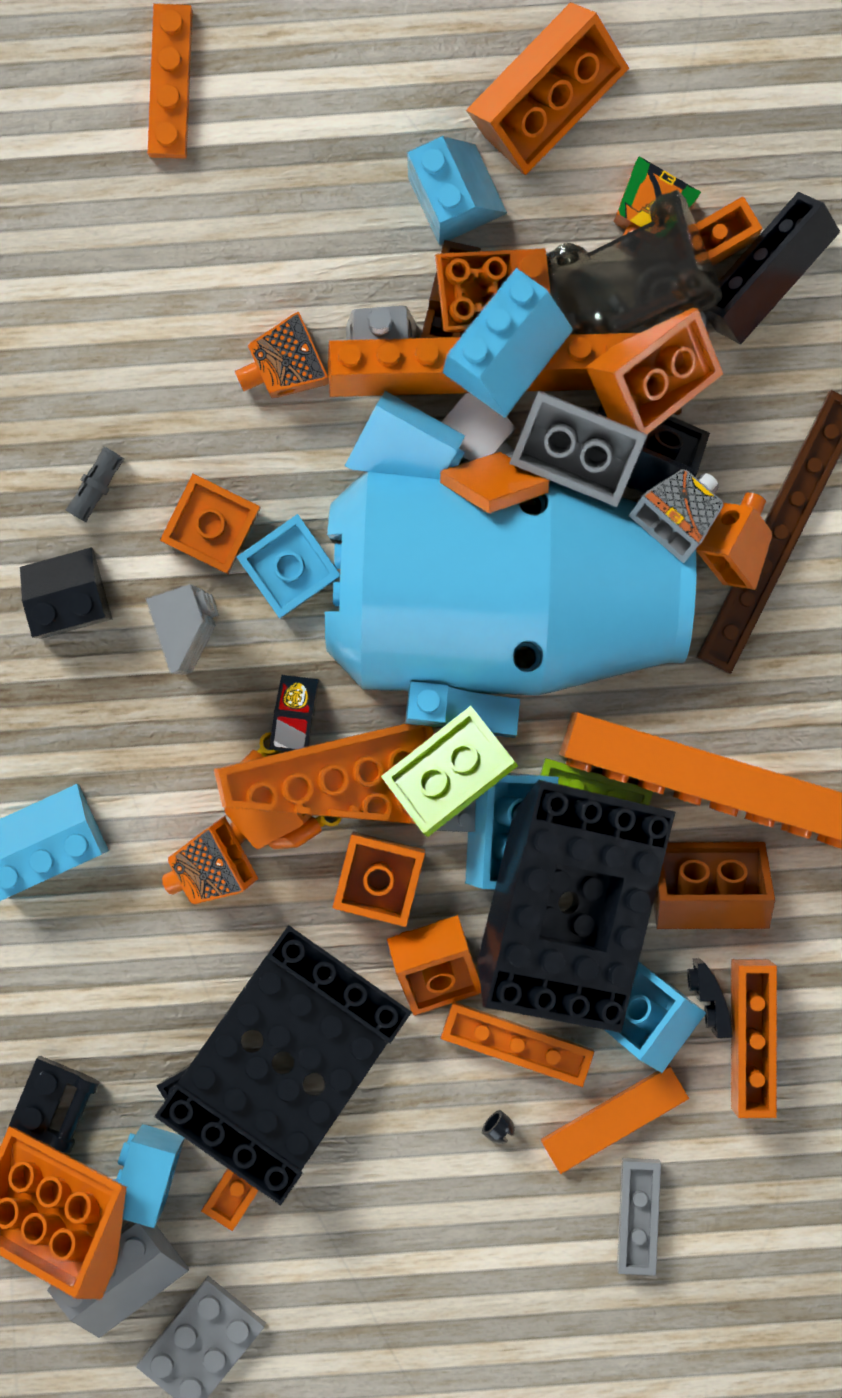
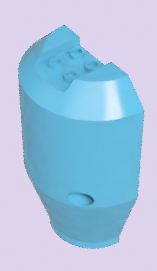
M364 471L330 505L327 535L330 540L342 541V544L335 543L334 566H336V569H340V582H334L333 605L339 606V611L325 612L326 651L362 690L408 691L410 682L414 681L449 685L448 687L481 694L540 696L666 663H684L690 648L694 622L696 550L683 564L629 517V514L638 502L621 497L618 506L615 507L549 480L548 493L533 498L540 508L538 515L526 514L519 507L520 503L487 513L441 484L440 480ZM520 647H527L534 653L535 660L529 668H520L514 661L515 652Z

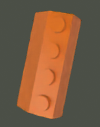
M570 2L466 111L483 136L522 174L527 175L622 77L629 67L598 14Z

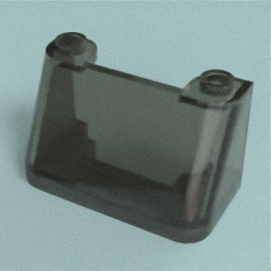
M678 190L662 194L652 203L649 208L652 222L589 253L579 245L564 243L546 254L550 293L573 328L570 335L641 333L691 308H698L699 312L705 311L718 304L722 299L723 295L718 278L685 197Z

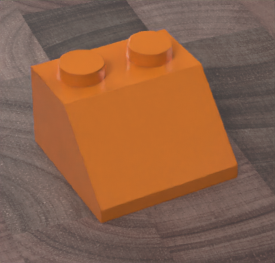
M458 915L387 938L394 968L413 1016L451 1004L452 1001L457 1002L481 994L479 975Z

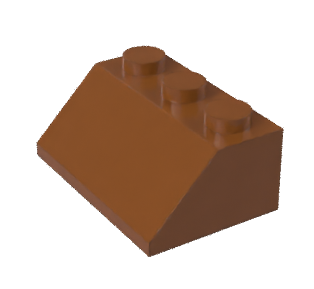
M765 842L668 843L654 898L657 929H770L775 895Z

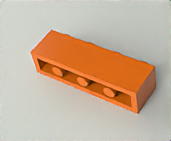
M731 959V1109L738 1118H777V965L769 959Z

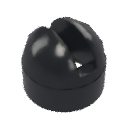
M498 1110L487 1119L482 1128V1134L494 1143L505 1144L508 1142L505 1137L507 1133L511 1136L514 1135V1123L503 1111Z

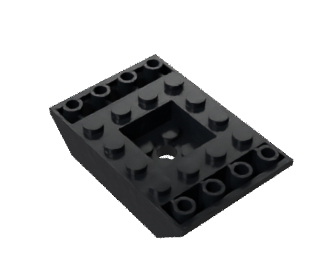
M538 779L513 813L477 959L483 1007L622 1032L675 811ZM570 891L573 896L572 905L567 910L561 911L559 899L565 892Z

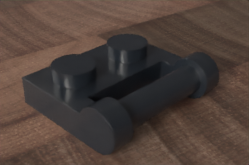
M39 1055L33 1065L9 1126L50 1144L56 1150L70 1153L75 1143L73 1136L90 1095L95 1094L99 1081ZM68 1084H71L77 1089L60 1131H56L50 1128L66 1087Z

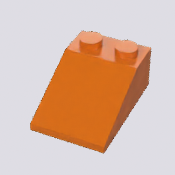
M691 308L614 345L586 367L607 418L645 434L650 433L723 375L698 308Z

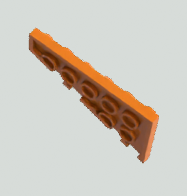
M404 723L216 768L214 773L222 807L416 824L381 776L433 736V729L431 726Z

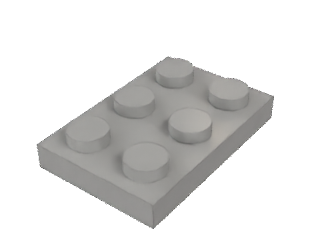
M207 1276L139 1360L136 1368L173 1398H208L264 1329L266 1322L211 1277Z

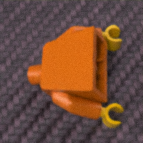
M271 732L263 734L259 742L260 748L257 751L252 750L241 762L280 753V751L267 750L264 747V742L270 738ZM224 808L225 814L232 821L230 827L240 845L245 840H248L256 849H261L266 845L273 849L297 848L321 833L323 826H336L342 819L337 817L333 821L327 822L324 816L314 818L312 817L313 815Z

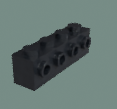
M797 192L698 305L716 332L741 345L837 237L840 230L825 203Z

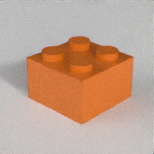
M353 831L332 908L406 927L425 850Z

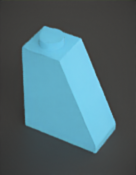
M385 391L367 421L345 467L358 471L440 480L441 470L458 466L465 451L459 449L465 435Z

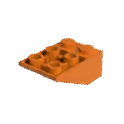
M546 248L440 253L435 255L444 332L465 333L516 268L548 290L551 295Z

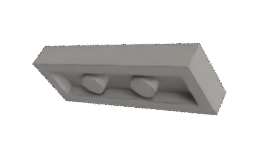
M622 1158L617 1258L618 1274L656 1276L661 1162L659 1159Z

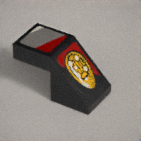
M281 675L274 709L269 750L287 752L309 746L319 679Z

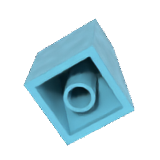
M441 136L407 152L408 179L439 245L443 244L444 240L454 239L507 214L475 144Z

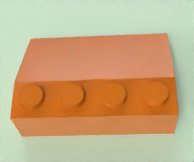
M9 1126L0 1146V1256L75 1299H102L118 1260L127 1186L15 1127Z

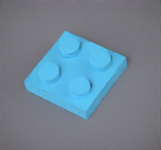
M298 514L237 556L239 562L280 619L340 578V573Z

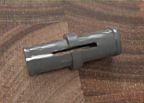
M103 446L88 474H83L80 480L83 482L65 510L82 521L87 522L102 495H107L110 489L107 487L125 459Z

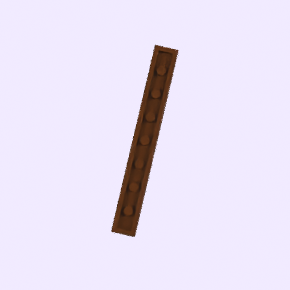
M833 390L828 392L764 520L772 531V539L756 589L731 586L696 658L728 674L732 673L842 453L841 394Z

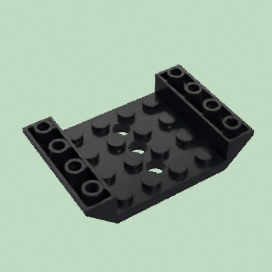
M288 925L154 1117L281 1206L303 1174L302 1169L387 1043L391 1044L412 1012ZM249 1030H257L263 1037V1045L256 1052L246 1051L241 1044L243 1034ZM282 1051L290 1053L294 1060L293 1068L285 1074L277 1073L272 1066L273 1057ZM311 1073L320 1074L324 1080V1088L317 1095H309L303 1089V1081Z

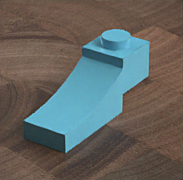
M410 682L405 724L440 727L442 729L464 710L472 706L495 736L516 738L520 699L475 693L448 687L449 685Z

